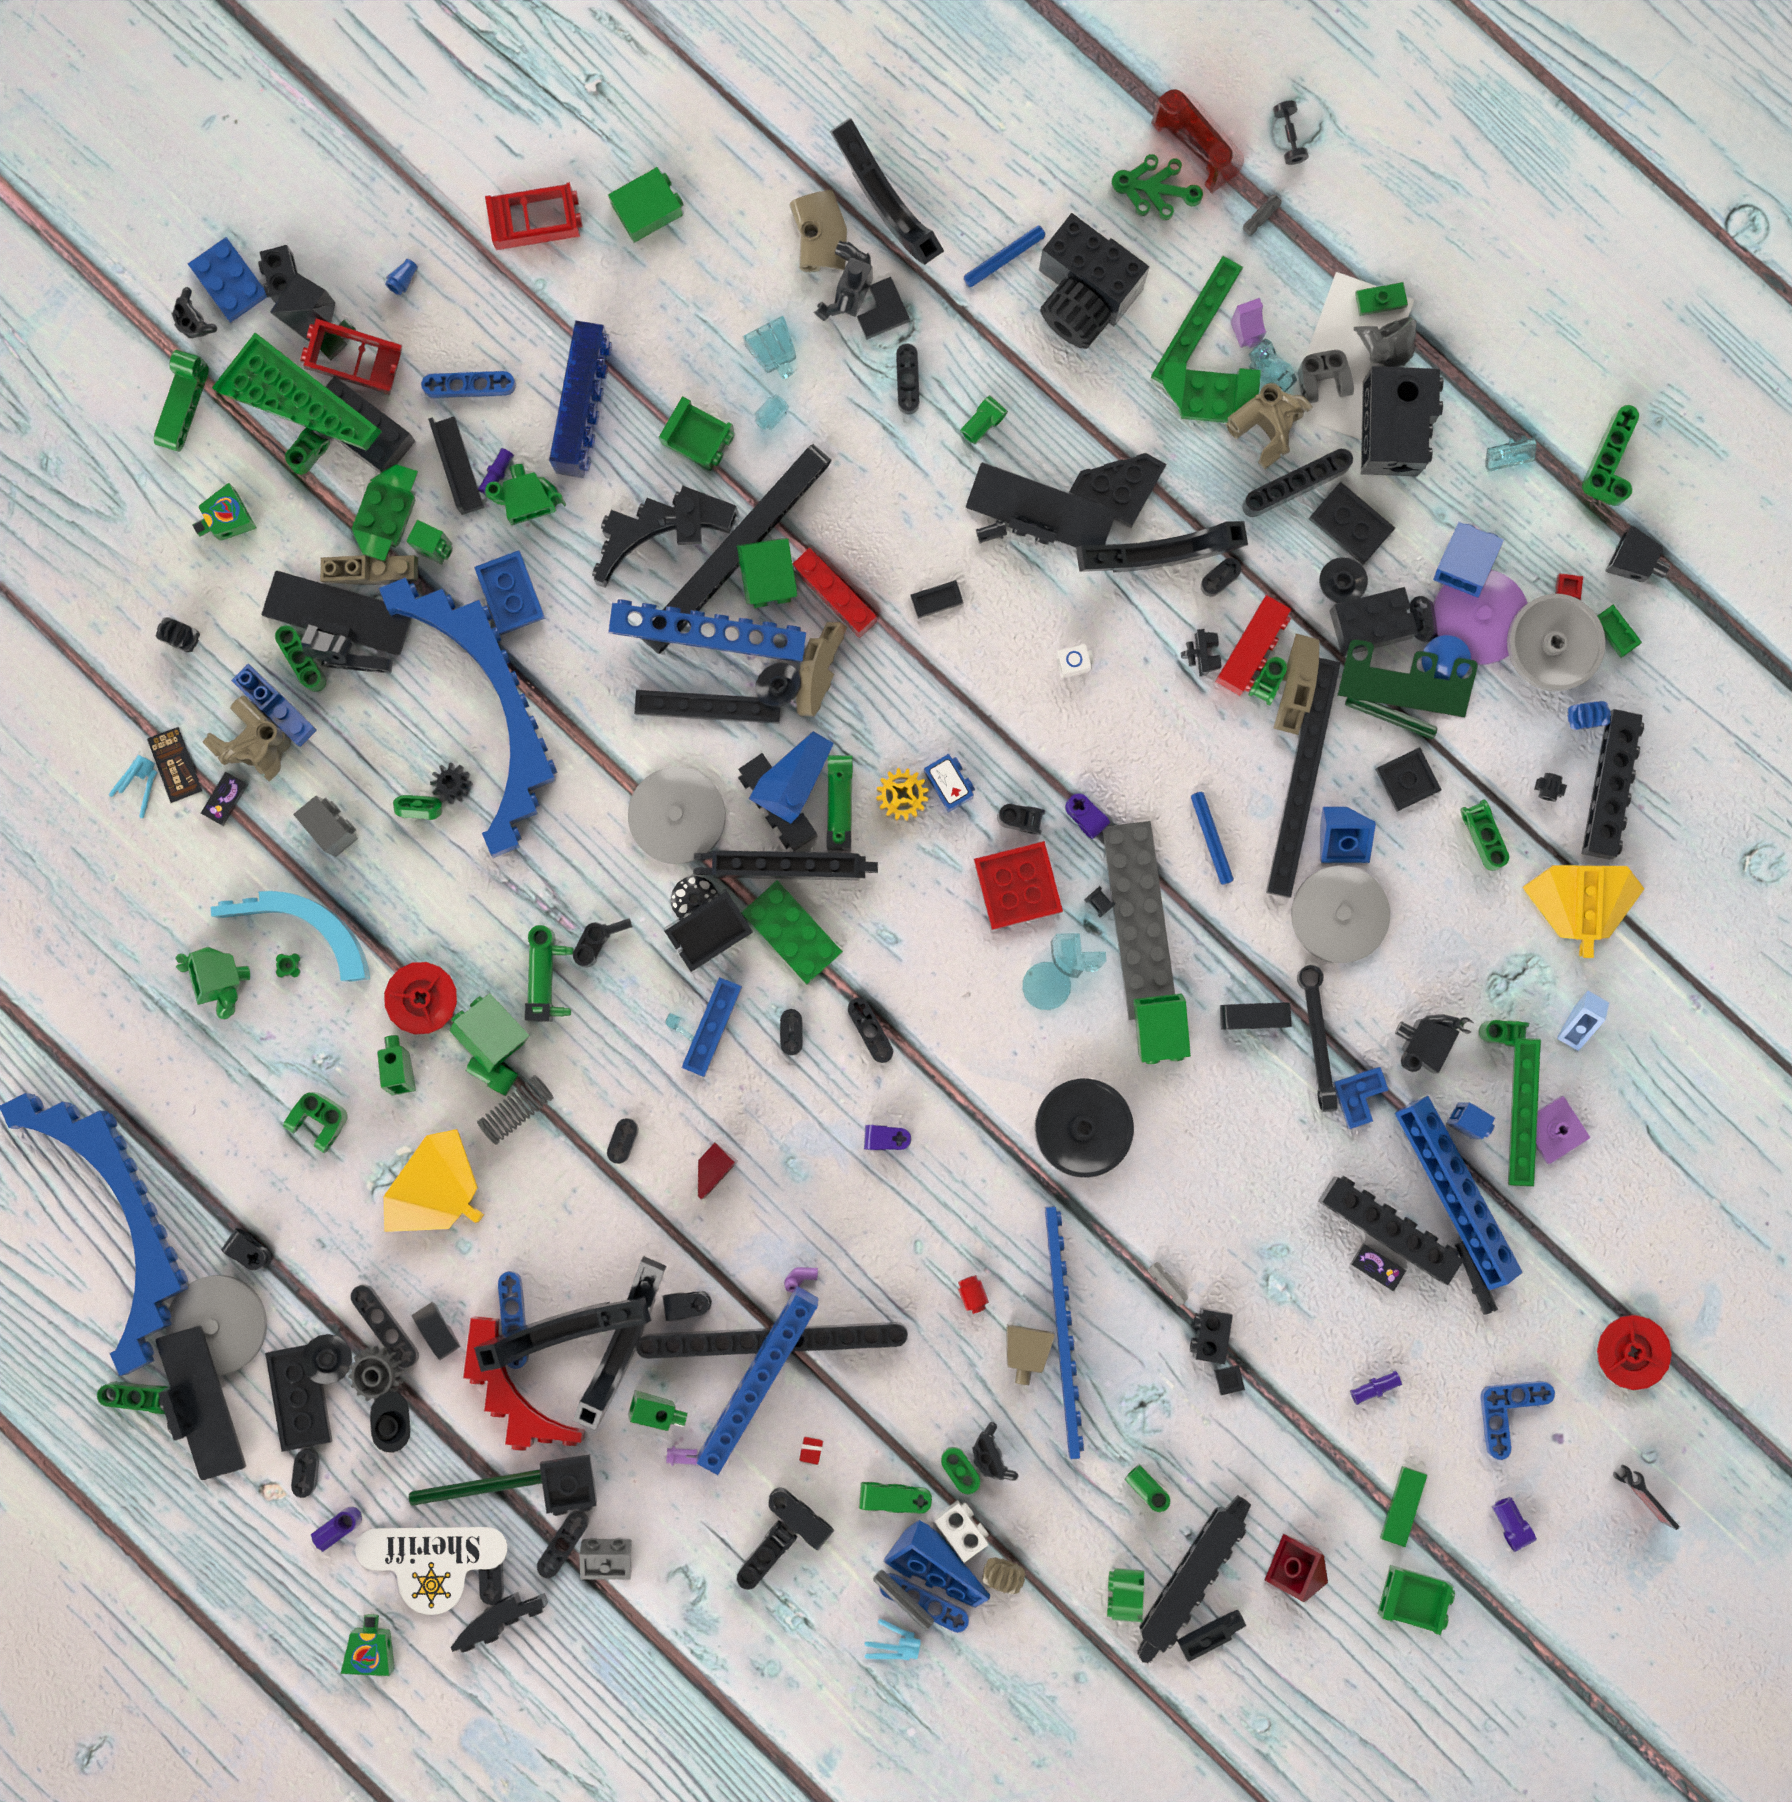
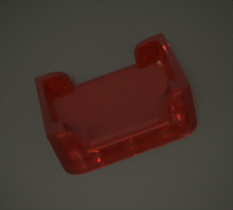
M1171 89L1157 99L1151 124L1158 132L1163 128H1171L1176 134L1183 127L1190 132L1208 153L1210 163L1206 166V170L1209 172V177L1204 185L1211 193H1214L1242 169L1244 164L1242 152L1193 96L1177 89Z

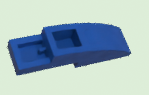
M249 663L231 680L299 747L317 731L306 717Z

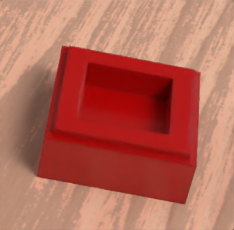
M1559 573L1556 580L1555 594L1569 595L1581 600L1583 576Z

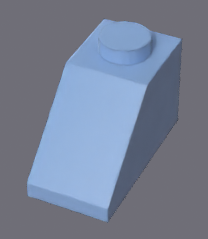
M1587 991L1574 1006L1557 1039L1579 1051L1606 1020L1609 1002Z

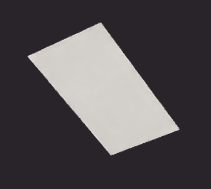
M1336 272L1306 356L1329 350L1343 351L1351 370L1354 394L1340 397L1335 378L1316 381L1319 400L1318 402L1310 403L1313 408L1309 412L1305 411L1301 419L1361 440L1363 380L1372 366H1386L1370 362V354L1359 335H1357V332L1354 331V327L1377 326L1380 329L1390 322L1409 317L1415 299L1407 297L1408 306L1406 308L1360 316L1355 292L1378 286ZM1329 360V364L1332 367H1339V363L1337 361ZM1305 365L1309 372H1316V368L1313 365ZM1299 376L1292 395H1302Z

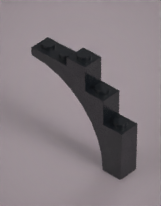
M682 486L681 491L675 493V495L699 494L701 528L714 529L730 534L738 514L736 505L686 486ZM675 495L672 501L674 507L646 498L645 503H641L638 508V519L614 510L610 511L609 516H604L601 529H603L602 532L609 541L604 542L601 550L603 557L600 563H596L592 572L596 585L606 588L617 567L639 545L657 535L676 530V525L660 526L655 518L657 510H662L665 516L676 515Z

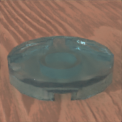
M1041 962L1033 965L1026 972L1022 982V991L1025 999L1031 1006L1039 1010H1052L1060 1007L1067 1000L1071 989L1068 973L1061 966L1053 962Z

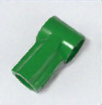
M989 395L978 406L976 413L960 429V432L970 443L976 445L992 427H996L1005 418L1008 411Z
M474 1057L470 1059L465 1070L487 1083L489 1088L504 1096H507L518 1077L517 1073L501 1064L488 1073Z
M1140 1464L1133 1468L1124 1478L1153 1511L1160 1513L1169 1508L1170 1496ZM1156 1493H1162L1165 1496V1501L1160 1506L1152 1504V1497Z

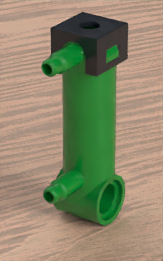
M828 755L827 850L851 851L853 755Z
M543 925L534 926L528 933L529 966L525 1021L553 1022V1017L571 1015L570 1008L553 1007L552 979L553 955H572L573 947L554 946L556 940L554 932ZM544 931L548 938L544 944L540 945L536 942V936Z

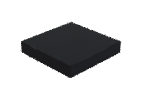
M1420 747L1375 769L1396 812L1442 790Z

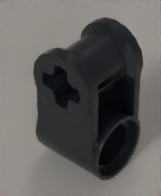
M1006 804L999 810L997 820L1002 827L1019 830L1028 834L1041 835L1042 815H1045L1046 811L1036 807ZM1011 810L1015 814V820L1012 822L1005 821L1003 811Z
M239 1228L234 1229L221 1248L224 1254L249 1270L264 1269L272 1261L271 1251ZM255 1254H259L258 1260H260V1263H256L257 1258Z
M705 1291L672 1293L662 1296L666 1321L704 1315L712 1305L711 1296ZM698 1297L700 1301L705 1302L701 1309H699L698 1305H694Z

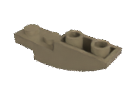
M366 555L321 558L320 581L324 583L388 585L403 578H406L408 582L418 581V557L415 555L388 556L385 561Z
M826 622L820 637L809 639L799 670L801 688L796 696L797 714L800 716L815 717L821 708V702L831 686L834 673L828 670V668L834 661V655L838 646L842 643L847 626L841 622Z
M1300 634L1295 635L1287 663V670L1283 677L1286 685L1273 729L1299 735L1305 712H1310L1316 687L1319 666L1318 639Z

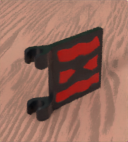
M1623 1464L1621 1465L1625 1469L1623 1477H1619L1618 1473L1613 1472L1614 1478L1630 1486L1660 1522L1675 1530L1680 1528L1646 1488L1644 1476L1640 1472L1633 1471L1638 1477L1636 1482L1633 1481L1630 1468Z

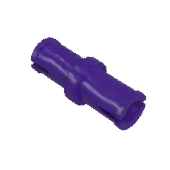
M504 448L500 449L493 464L489 465L486 469L487 474L478 487V491L486 495L485 489L488 483L494 481L499 483L500 479H504V472L512 458H514L513 453Z
M1393 1371L1378 1379H1369V1383L1350 1390V1394L1354 1403L1358 1405L1373 1397H1382L1383 1393L1402 1386V1381L1398 1373Z

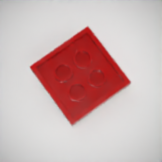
M1045 841L974 859L992 930L1063 912Z

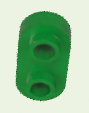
M402 795L393 801L394 813L402 818L434 820L441 816L443 812L442 802L436 797Z
M947 1448L941 1456L942 1467L961 1493L973 1494L980 1486L979 1474L960 1448ZM951 1455L958 1457V1461L955 1464L949 1462ZM965 1476H970L972 1478V1482L970 1484L963 1483V1478Z

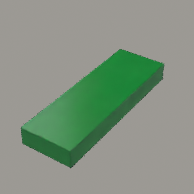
M1404 1466L1401 1467L1380 1538L1382 1540L1406 1547L1428 1476L1427 1474Z

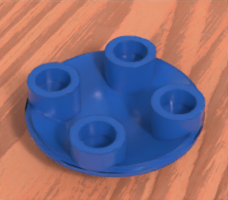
M1442 635L1436 637L1424 648V652L1435 653L1438 656L1434 678L1450 679L1453 663L1457 658L1471 660L1468 646L1464 641L1455 636ZM1423 656L1422 667L1426 672L1431 668L1432 660L1427 656ZM1463 663L1458 666L1456 671L1458 677L1462 678L1465 676L1470 668L1469 664Z

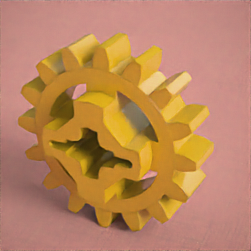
M897 768L895 775L890 771L887 772L889 779L881 778L880 782L883 784V787L879 786L876 789L882 793V795L876 797L877 801H883L879 807L880 810L887 808L886 816L889 817L893 813L895 814L896 821L899 820L900 816H904L905 821H908V815L910 814L916 818V810L924 811L925 809L921 803L928 802V798L923 796V794L929 791L928 788H922L925 780L921 779L918 781L919 773L916 772L910 775L909 768L906 769L905 773H901L900 768ZM898 779H907L905 783L896 784L893 782ZM915 785L919 792L918 799L912 794V789ZM904 789L907 790L908 798L898 799L896 791L902 792ZM887 790L893 796V799L890 804L886 799ZM908 805L912 807L907 810H898L900 806Z

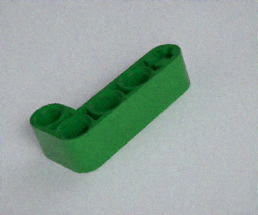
M176 349L173 351L169 363L170 370L175 375L153 440L155 445L180 452L185 444L203 392L209 367L200 356Z
M1624 405L1612 416L1582 482V489L1587 495L1611 506L1622 504L1631 496L1633 491L1629 481L1614 475L1639 420V411L1634 406ZM1626 417L1625 421L1627 423L1623 427H1621L1620 425L1623 423L1624 418ZM1611 436L1617 437L1620 444H1615L1611 440ZM1601 458H1607L1610 462V466L1603 464ZM1592 478L1600 482V487H1596L1592 483ZM1614 488L1622 492V497H1618L1614 493Z

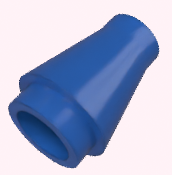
M406 259L386 276V287L396 295L405 293L418 266L412 260Z

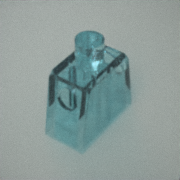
M784 316L743 336L745 347L766 373L777 369L781 379H786L794 373L790 362L796 359V352Z

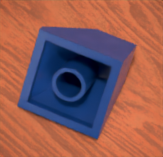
M1323 807L1320 821L1321 863H1370L1376 827L1375 821L1349 807Z

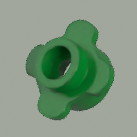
M296 953L290 956L284 954L277 955L276 975L280 978L290 975L294 978L298 977L301 973L298 968V962L301 960L300 956Z

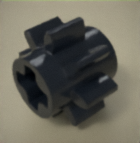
M1545 773L1544 778H1537L1534 790L1539 791V798L1556 802L1557 797L1561 798L1565 795L1567 785L1562 784V776Z

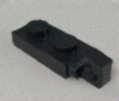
M1235 1610L1177 1639V1642L1187 1662H1190L1231 1641V1636L1247 1625L1239 1610Z

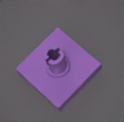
M1560 1096L1538 1110L1536 1148L1547 1164H1551L1591 1138L1564 1096Z

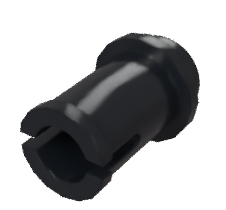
M997 520L995 524L975 529L980 544L998 537L1003 539V536L1007 535L1004 521L999 522Z

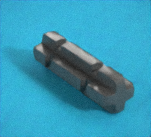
M1275 194L1271 195L1267 202L1252 215V218L1245 222L1243 230L1248 235H1253L1258 230L1257 228L1280 207L1281 199Z

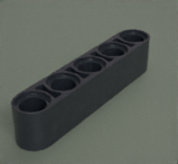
M1337 449L1251 491L1242 504L1243 512L1249 517H1257L1344 475L1353 463L1352 453L1347 449ZM1335 459H1343L1346 465L1343 467L1338 466ZM1315 468L1321 469L1324 472V476H1316L1313 470ZM1292 479L1301 480L1303 487L1294 486ZM1271 489L1279 490L1282 497L1275 498L1272 496ZM1249 500H1257L1260 503V508L1251 507Z

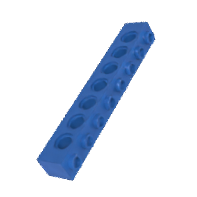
M618 599L617 603H612L608 634L799 663L803 661L806 632H802L801 627L787 625L786 629L777 628V623L763 622L762 625L753 624L752 619L739 618L738 622L730 621L729 616L715 614L714 618L705 617V612L693 610L690 611V614L680 613V608L666 607V611L656 609L657 605L642 603V607L632 606V601ZM631 613L639 614L642 618L641 624L638 626L631 625L628 622V616ZM655 617H662L666 621V627L658 630L654 628L652 620ZM685 620L689 623L690 631L688 633L678 631L677 623L679 621ZM710 624L714 628L713 636L705 637L701 633L702 625ZM727 628L737 630V640L731 641L726 638L725 631ZM757 631L761 634L762 641L760 644H753L750 641L749 635L751 632ZM776 635H782L785 638L786 644L783 648H778L774 645L773 639Z
M1429 1096L1409 1103L1395 1112V1115L1489 1290L1508 1285L1522 1274L1523 1271Z
M796 1286L698 1452L696 1464L719 1475L818 1308V1297Z

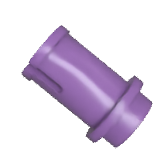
M675 1446L667 1448L666 1463H671V1466H674V1464L696 1465L697 1458H687L686 1456H697V1449L675 1448Z

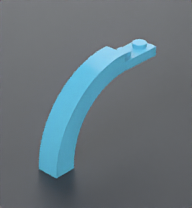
M259 891V901L258 898L242 899L243 903L233 904V901H220L218 906L210 907L211 917L215 918L263 913L295 915L314 926L328 941L337 959L341 981L351 982L370 979L365 954L354 933L335 913L315 901L286 892Z

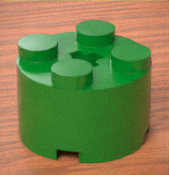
M1114 1568V1571H1109L1108 1591L1113 1592V1597L1108 1596L1107 1617H1112L1114 1621L1143 1623L1145 1570Z

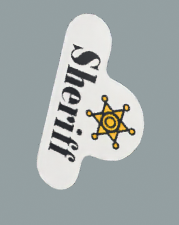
M490 1527L374 1528L361 1534L357 1540L355 1551L357 1559L365 1568L370 1570H391L397 1574L400 1594L404 1602L411 1609L422 1614L435 1615L450 1610L459 1601L464 1589L465 1575L469 1570L497 1567L505 1559L508 1547L503 1534L497 1529Z

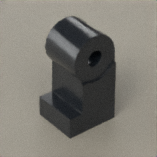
M309 624L301 641L304 656L338 664L346 662L353 645L344 636L318 631V627Z

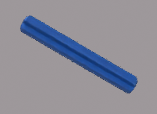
M1040 225L1034 227L965 274L963 279L966 285L973 287L1044 239L1045 232Z
M1204 792L1194 793L1191 795V800L1219 881L1222 885L1231 883L1234 878Z

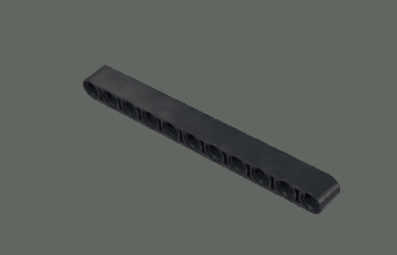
M814 444L810 445L663 610L666 611V607L680 608V613L690 614L691 610L700 611L740 566L737 546L762 542L824 473L832 460ZM655 617L652 621L654 628L658 630L666 627V621L662 617ZM685 620L679 621L677 623L678 631L681 632L688 622ZM641 639L658 654L663 652L670 644Z
M900 1322L806 1326L802 1333L804 1343L799 1346L795 1345L791 1352L898 1347L906 1342L908 1332L907 1328ZM772 1328L646 1334L637 1342L636 1350L639 1356L646 1359L757 1354ZM893 1328H900L903 1331L904 1336L901 1340L894 1341L890 1338L889 1333ZM845 1330L851 1331L854 1334L853 1341L850 1343L842 1342L840 1339L841 1332ZM867 1330H876L879 1338L875 1342L867 1341L865 1338ZM823 1331L829 1335V1341L826 1344L817 1343L815 1335L818 1332ZM744 1335L752 1336L755 1342L754 1346L751 1348L744 1347L741 1343V1338ZM725 1336L728 1338L730 1344L727 1349H721L717 1346L716 1341L718 1337ZM699 1337L703 1339L705 1343L704 1349H694L692 1346L693 1338ZM669 1339L678 1340L680 1344L678 1351L674 1352L668 1349L667 1341ZM644 1340L653 1341L655 1345L653 1352L644 1351L642 1347Z

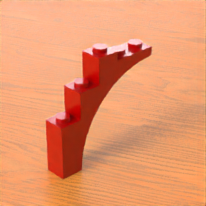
M479 1316L470 1318L463 1379H470L469 1383L484 1385L485 1381H488L484 1412H491L490 1416L504 1418L506 1414H509L505 1445H512L511 1449L525 1451L527 1447H531L534 1444V1438H538L537 1442L552 1443L553 1440L562 1441V1445L577 1446V1443H581L585 1437V1429L564 1425L548 1418L534 1408L518 1391L509 1377L506 1366L481 1372L474 1347L499 1336V1319Z

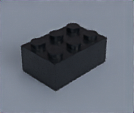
M1405 587L1335 604L1330 609L1342 657L1347 656L1349 644L1352 640L1371 642L1374 648L1412 639L1418 633L1413 613H1407L1411 606ZM1358 645L1353 649L1352 654L1366 651L1367 648L1364 645Z
M726 889L664 928V932L675 949L680 948V946L682 947L678 950V953L690 972L753 933Z

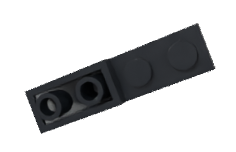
M517 1592L491 1605L473 1619L451 1646L452 1652L459 1649L461 1653L467 1652L475 1648V1644L484 1641V1644L494 1642L499 1639L498 1635L504 1630L502 1623L508 1626L518 1622L520 1616L528 1614L529 1617H533L542 1613V1608H545L548 1604L546 1594L543 1593L521 1601Z

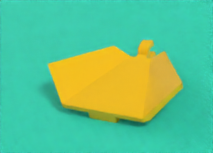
M1552 865L1522 887L1560 938L1581 940L1579 956L1583 958H1594V940L1610 938L1645 889L1627 866Z
M458 1129L426 1135L383 1196L384 1232L450 1229L462 1214H465L475 1223L480 1222L485 1214L470 1205L478 1186Z

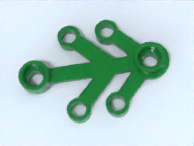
M1154 154L1147 155L1144 162L1133 170H1119L1112 177L1111 184L1113 189L1119 194H1126L1139 216H1146L1149 213L1150 203L1145 199H1141L1136 190L1146 193L1159 211V217L1162 220L1171 219L1174 208L1172 205L1166 204L1159 194L1183 198L1185 204L1191 207L1199 205L1203 197V191L1198 185H1190L1184 188L1161 183L1170 176L1180 173L1182 163L1177 158L1171 159L1167 167L1147 180L1137 178L1147 171H1154L1157 168L1159 159ZM1153 160L1155 162V165L1151 166L1147 163V161ZM1176 164L1179 168L1173 170L1170 165ZM1125 178L1128 183L1122 184L1119 180ZM1190 191H1196L1198 195L1193 197L1190 195ZM1145 205L1147 210L1142 211L1139 209V206ZM1168 209L1170 214L1165 215L1162 210Z

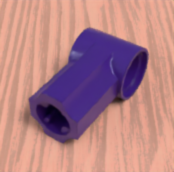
M1511 1497L1503 1498L1491 1506L1504 1529L1503 1535L1514 1552L1537 1541L1532 1528L1523 1519Z
M347 1507L311 1533L312 1542L316 1548L324 1552L356 1529L362 1521L360 1510L355 1507ZM344 1515L352 1519V1526L344 1523Z

